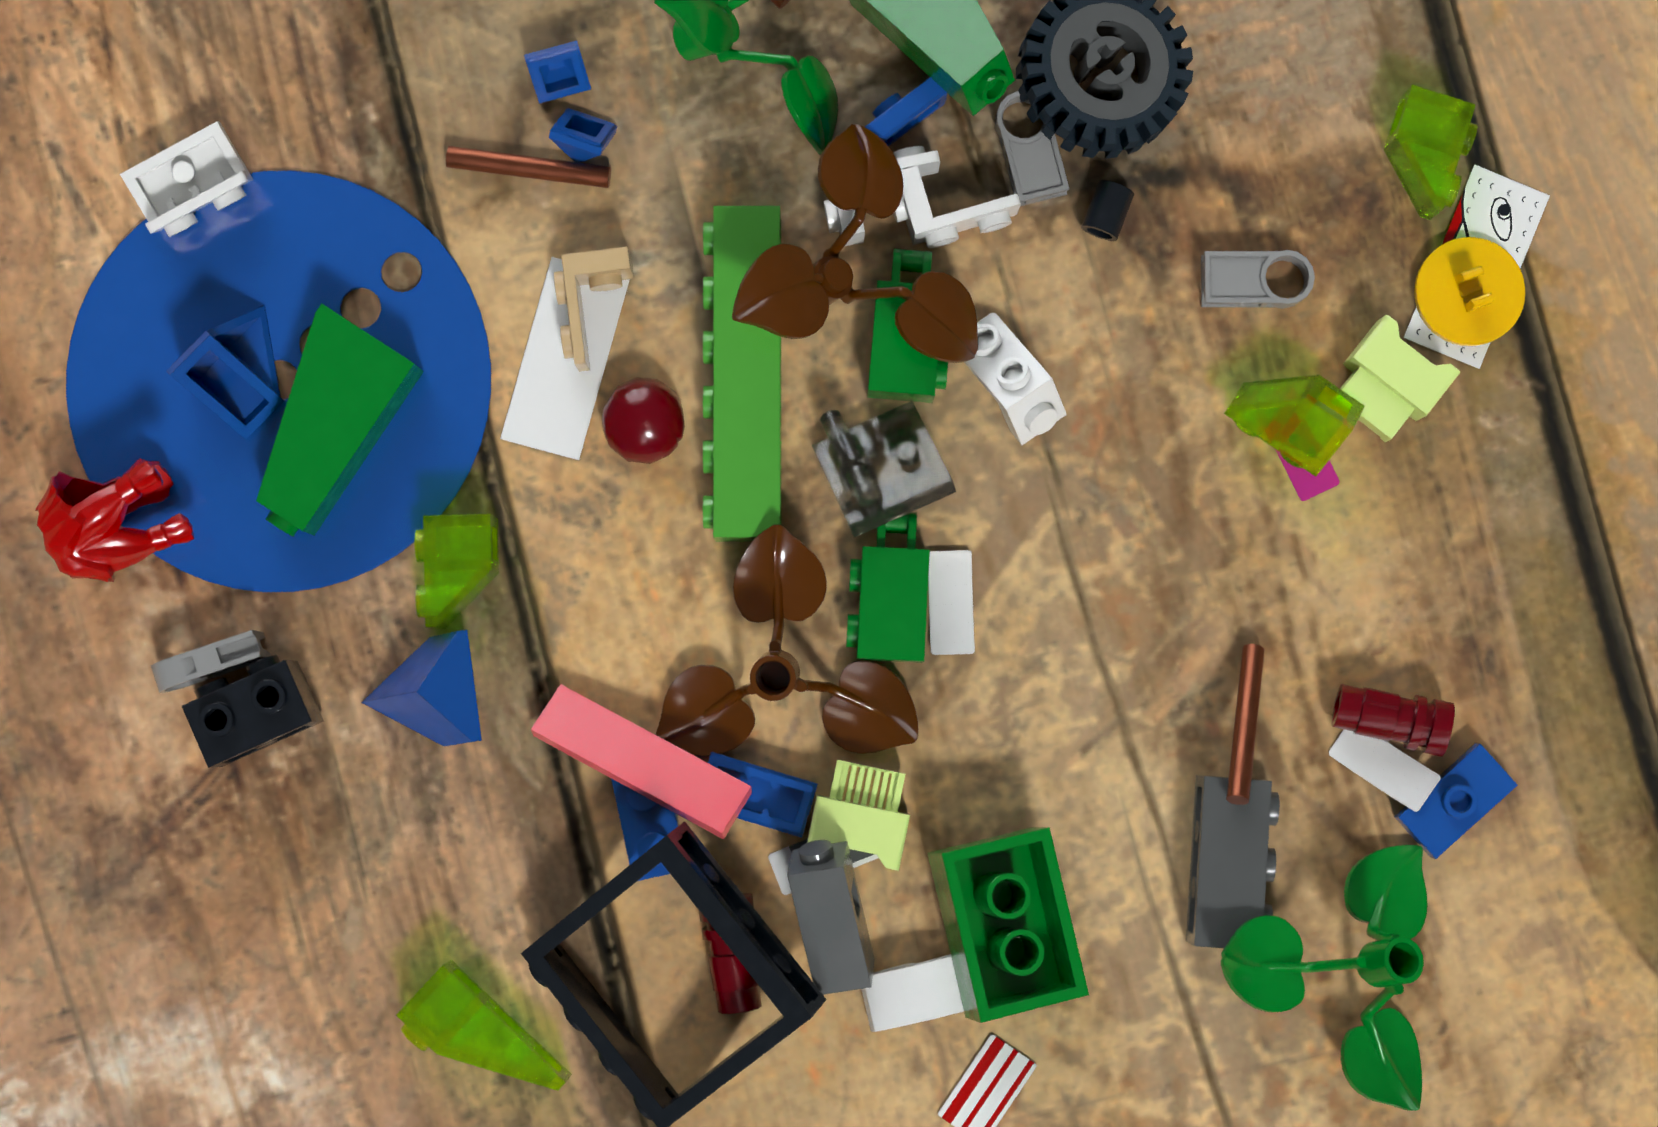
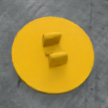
M1476 237L1458 238L1439 246L1422 263L1415 281V303L1423 322L1441 339L1460 346L1484 345L1503 336L1518 320L1525 302L1524 278L1515 259L1498 244Z

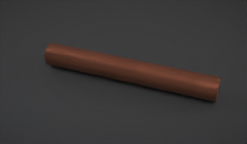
M448 146L446 153L447 168L609 188L611 166Z
M1247 644L1242 648L1226 800L1229 803L1236 805L1248 804L1250 799L1265 649L1257 644Z

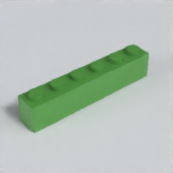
M713 206V222H703L704 255H713V276L703 277L704 310H713V331H703V363L713 364V386H703V418L713 419V440H703V473L713 474V495H703V528L713 529V538L716 542H752L770 526L775 524L781 525V337L757 326L740 323L732 319L736 295L746 272L759 255L772 246L781 244L780 206Z

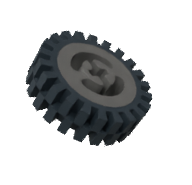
M1049 0L1026 33V37L1018 52V57H1021V60L1016 67V79H1022L1023 82L1018 90L1021 102L1029 100L1031 107L1026 114L1032 123L1039 118L1045 123V127L1041 131L1045 137L1050 140L1056 133L1064 139L1060 148L1071 152L1076 145L1083 147L1082 156L1094 158L1099 151H1105V159L1117 158L1123 150H1126L1128 154L1136 152L1144 143L1147 142L1149 144L1158 137L1185 103L1189 94L1185 90L1192 83L1193 70H1186L1188 64L1193 60L1191 47L1182 49L1181 43L1188 35L1183 25L1175 29L1170 25L1171 20L1176 14L1169 6L1160 13L1153 7L1157 0H1054L1053 2ZM1121 48L1128 52V55L1120 61L1113 72L1109 69L1098 75L1086 91L1079 86L1080 83L1087 79L1095 67L1100 69L1112 62ZM1070 55H1073L1078 62L1074 76L1070 68ZM1134 66L1137 69L1138 83H1135L1131 78Z

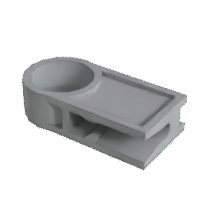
M1019 91L1007 95L999 105L995 117V130L999 136L1013 194H1018L1021 206L1067 195L1069 185L1055 134L1050 140L1044 136V133L1041 132L1045 127L1044 122L1041 130L1030 138H1019L1010 134L1003 124L1004 111L1010 105L1022 102Z
M1291 250L1204 251V255H1201V307L1281 309L1293 307L1306 298L1313 288L1315 279L1313 266L1305 256ZM1277 261H1287L1299 268L1303 275L1304 285L1298 296L1287 299L1272 293L1266 282L1267 268Z
M250 630L151 665L159 693L182 689L247 667L254 662L271 656L267 650L262 648L260 640L265 638L264 632Z

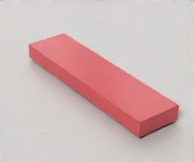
M562 684L559 685L531 728L534 737L723 840L752 794L750 785Z

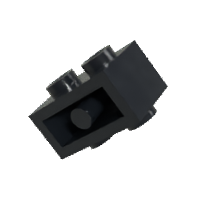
M272 655L247 666L246 670L249 676L229 684L226 678H221L194 690L197 699L182 705V708L208 768L226 766L324 722L298 661L283 660L280 662L277 655ZM278 691V693H279V700H278V702H277V704H276V702H275V694H276V692ZM225 715H226V717H227V723H226V725H225V722H224Z

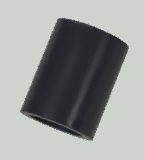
M1100 180L1081 228L1090 235L1100 239L1117 241L1133 200L1134 192L1118 183Z

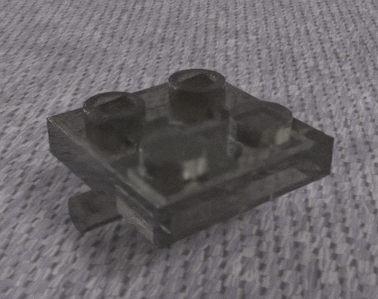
M913 401L849 429L838 410L827 411L821 416L820 423L827 435V439L813 444L812 447L854 537L956 492L953 480Z

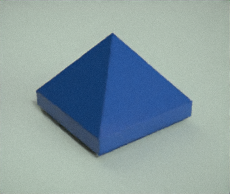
M577 40L524 55L539 104L591 90Z
M568 108L551 128L549 138L574 162H583L602 154L616 134L617 126L614 123Z

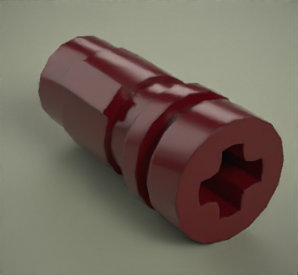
M1341 684L1335 699L1331 724L1332 727L1353 731V734L1384 741L1394 740L1402 742L1404 749L1416 751L1418 746H1420L1422 753L1443 757L1452 734L1455 705L1454 703L1433 699L1430 704L1427 697L1415 695L1412 700L1400 697L1399 694Z
M742 893L754 907L752 893ZM699 911L700 922H706L707 925L701 929L703 940L709 941V963L713 991L716 992L718 1013L736 1014L759 1009L762 1007L759 985Z

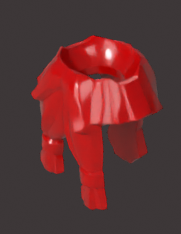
M140 458L121 477H116L104 484L72 477L59 471L56 476L51 477L46 493L35 510L39 512L37 526L43 533L45 551L55 560L59 571L69 575L71 578H89L114 582V572L137 564L155 551L164 550L173 544L187 543L194 539V532L188 518L181 513L169 518L163 524H158L147 530L120 527L125 515L137 510L139 507L164 501L169 496L170 488L174 485L168 471L162 467L159 461H148Z

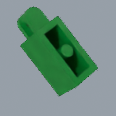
M894 248L891 281L877 280V288L903 286L912 291L913 283L900 282V271L922 274L930 272L932 251ZM898 297L876 299L867 398L933 403L935 389L946 390L948 362L939 361L921 354L907 344L900 335L895 325V314L905 300Z
M878 510L876 547L863 546L862 559H851L849 592H860L859 614H848L846 647L857 648L856 660L924 662L930 550L915 549L917 512ZM885 534H907L906 548L885 547Z

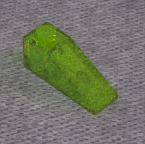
M452 959L443 964L396 1014L404 1023L401 1027L402 1033L413 1045L422 1051L430 1048L437 1055L557 1091L572 1075Z

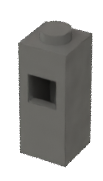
M827 840L808 842L799 849L792 850L787 877L812 981L823 995L871 988L875 959L848 842L831 843Z

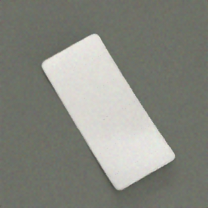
M969 550L930 551L928 587L931 653L933 655L973 654L975 652L972 553Z
M1343 730L1329 750V755L1414 812L1420 810L1441 779L1439 774L1422 765L1387 741L1353 734V731Z

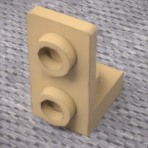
M627 246L562 254L563 271L554 272L558 305L567 304L570 324L560 326L563 354L565 359L574 358V364L579 372L590 370L580 286L589 285L591 291H610L621 288L623 286L622 280L634 279L632 257Z

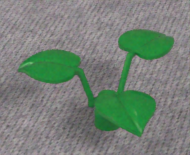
M654 0L656 5L676 20L673 26V39L678 52L684 59L693 61L716 54L721 63L729 60H739L784 66L788 71L782 76L781 86L788 110L812 147L819 155L822 154L827 144L832 141L838 117V97L830 74L817 58L810 55L805 56L798 63L796 58L791 55L732 49L733 43L739 39L740 29L738 21L731 11L749 0Z
M1398 845L1374 851L1359 860L1348 873L1344 887V901L1347 911L1356 920L1368 923L1367 935L1377 940L1364 945L1358 957L1301 962L1303 943L1300 935L1285 919L1271 915L1258 916L1246 921L1236 930L1221 952V968L1230 988L1242 1001L1264 1012L1271 1013L1291 1010L1302 1002L1305 986L1301 973L1357 969L1361 978L1369 985L1378 988L1385 987L1361 1012L1360 1018L1363 1026L1353 1027L1346 1032L1341 1044L1340 1060L1348 1083L1357 1093L1369 1100L1407 1111L1419 1110L1421 1104L1422 1068L1418 1042L1411 1024L1404 1015L1393 1008H1380L1393 995L1404 992L1402 984L1416 981L1423 971V954L1419 946L1411 940L1421 931L1425 923L1428 907L1427 891L1422 870L1423 848L1418 845Z

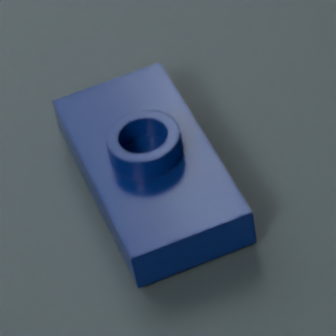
M930 77L905 97L901 98L898 93H895L884 100L872 112L875 119L866 125L865 128L879 136L889 147L945 104L947 92Z
M1475 743L1440 775V781L1419 811L1414 812L1405 806L1394 816L1430 858L1437 859L1518 786L1480 743Z
M711 752L709 764L750 785L752 788V794L739 813L738 819L802 838L818 783Z

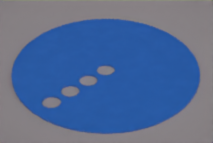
M261 171L250 173L253 180L242 186L247 196L217 211L213 202L195 211L194 215L198 222L178 234L169 237L164 229L150 234L145 225L148 221L145 219L116 247L92 282L77 315L70 340L66 368V400L69 424L76 451L89 481L104 484L116 477H121L139 458L148 461H159L171 476L174 485L170 488L169 496L164 501L139 507L137 510L125 515L124 521L121 524L122 527L147 530L158 524H163L178 513L187 517L193 526L194 539L187 543L173 544L171 547L155 551L153 554L181 571L211 583L257 592H297L323 588L348 581L377 568L399 555L417 541L441 517L461 489L481 447L488 421L491 399V359L488 337L481 311L469 283L441 242L419 220L389 199L347 180L301 171ZM396 253H409L418 259L422 268L419 283L413 289L406 292L391 290L386 286L382 278V268L385 261ZM355 289H368L378 296L381 303V312L378 319L372 325L361 329L416 364L424 372L315 536L299 529L295 536L292 537L268 522L265 518L271 510L256 501L288 398L284 399V402L245 440L172 378L167 370L205 331L265 305L274 361L289 362L297 370L302 356L300 349L301 337L311 327L315 312L321 303L342 316L341 304L344 297Z

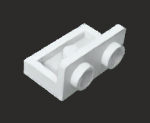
M216 121L120 174L148 222L145 225L150 234L164 229L169 237L196 224L198 220L194 212L213 202L215 208L219 211L247 196L242 186L253 180L220 121Z

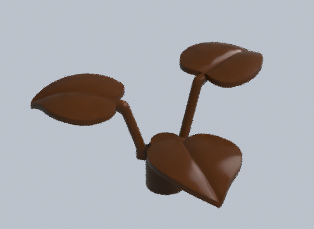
M851 124L843 133L827 144L821 154L818 165L820 187L829 201L842 210H855L851 222L833 245L823 252V258L815 263H812L810 256L805 250L791 244L772 246L759 255L746 272L740 284L733 307L732 319L740 323L757 326L780 337L802 339L813 335L824 325L828 316L829 305L839 299L849 304L855 300L898 297L905 300V302L896 311L895 325L900 335L913 349L925 356L948 363H962L975 358L978 351L975 306L967 289L953 276L944 272H926L916 278L912 291L903 286L857 290L852 288L853 271L845 260L839 258L840 251L862 225L866 213L880 219L894 214L900 205L904 185L899 163L887 144L869 129L861 125Z
M775 524L759 534L748 546L737 566L733 583L734 599L744 618L757 623L774 619L769 652L762 655L753 665L750 672V683L741 686L737 690L732 676L720 667L697 665L683 671L675 678L665 695L656 735L694 756H708L711 752L718 754L726 753L741 745L749 737L755 726V713L751 706L742 699L743 697L757 694L762 699L778 701L787 697L793 689L798 692H827L833 695L826 702L822 712L825 730L829 738L836 745L854 753H876L896 746L914 743L918 738V718L912 697L903 682L893 671L877 662L854 661L849 663L842 671L839 686L831 682L810 681L800 678V667L797 660L790 653L781 649L784 619L803 621L811 617L824 601L827 591V580L822 563L817 556L783 525Z

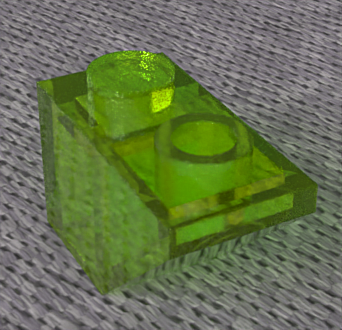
M1412 85L1398 101L1384 151L1418 215L1431 220L1445 206L1450 208L1458 195L1462 176L1456 175L1455 171L1460 155H1468L1476 137L1478 125L1471 123L1476 104Z
M1318 374L1244 382L1224 414L1234 420L1237 427L1245 434L1260 438L1279 451L1284 460L1297 468H1304L1316 477L1353 431L1365 406Z
M492 514L423 516V529H416L414 540L416 561L424 562V584H418L416 587V613L418 618H425L426 628L434 630L446 629L499 574L498 518Z

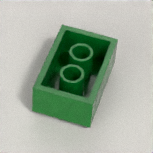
M1031 827L927 853L965 1018L983 1023L1089 995L1050 827Z

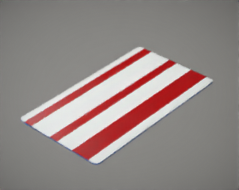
M990 1035L938 1112V1115L954 1127H996L1035 1070L1036 1064L995 1035Z

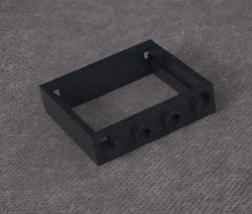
M685 821L521 953L529 963V970L534 979L551 991L562 1005L568 1022L576 1030L585 1034L598 1051L599 1059L604 1068L612 1075L618 1076L633 1095L634 1103L639 1112L645 1118L652 1120L657 1127H669L810 1020L827 1000ZM659 863L664 865L782 1014V1016L680 1094L675 1091L560 945L562 941Z

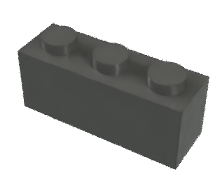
M1196 775L1186 942L1193 946L1225 948L1236 930L1246 921L1258 916H1273L1272 905L1265 904L1266 881L1273 882L1276 873V851L1274 848H1268L1269 825H1277L1280 810L1278 792H1271L1272 781L1251 779L1249 803L1236 805L1226 800L1229 777Z

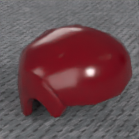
M636 377L618 385L605 403L602 413V428L608 445L628 462L651 464L669 456L677 448L679 441L682 440L685 429L681 399L675 391L658 379Z

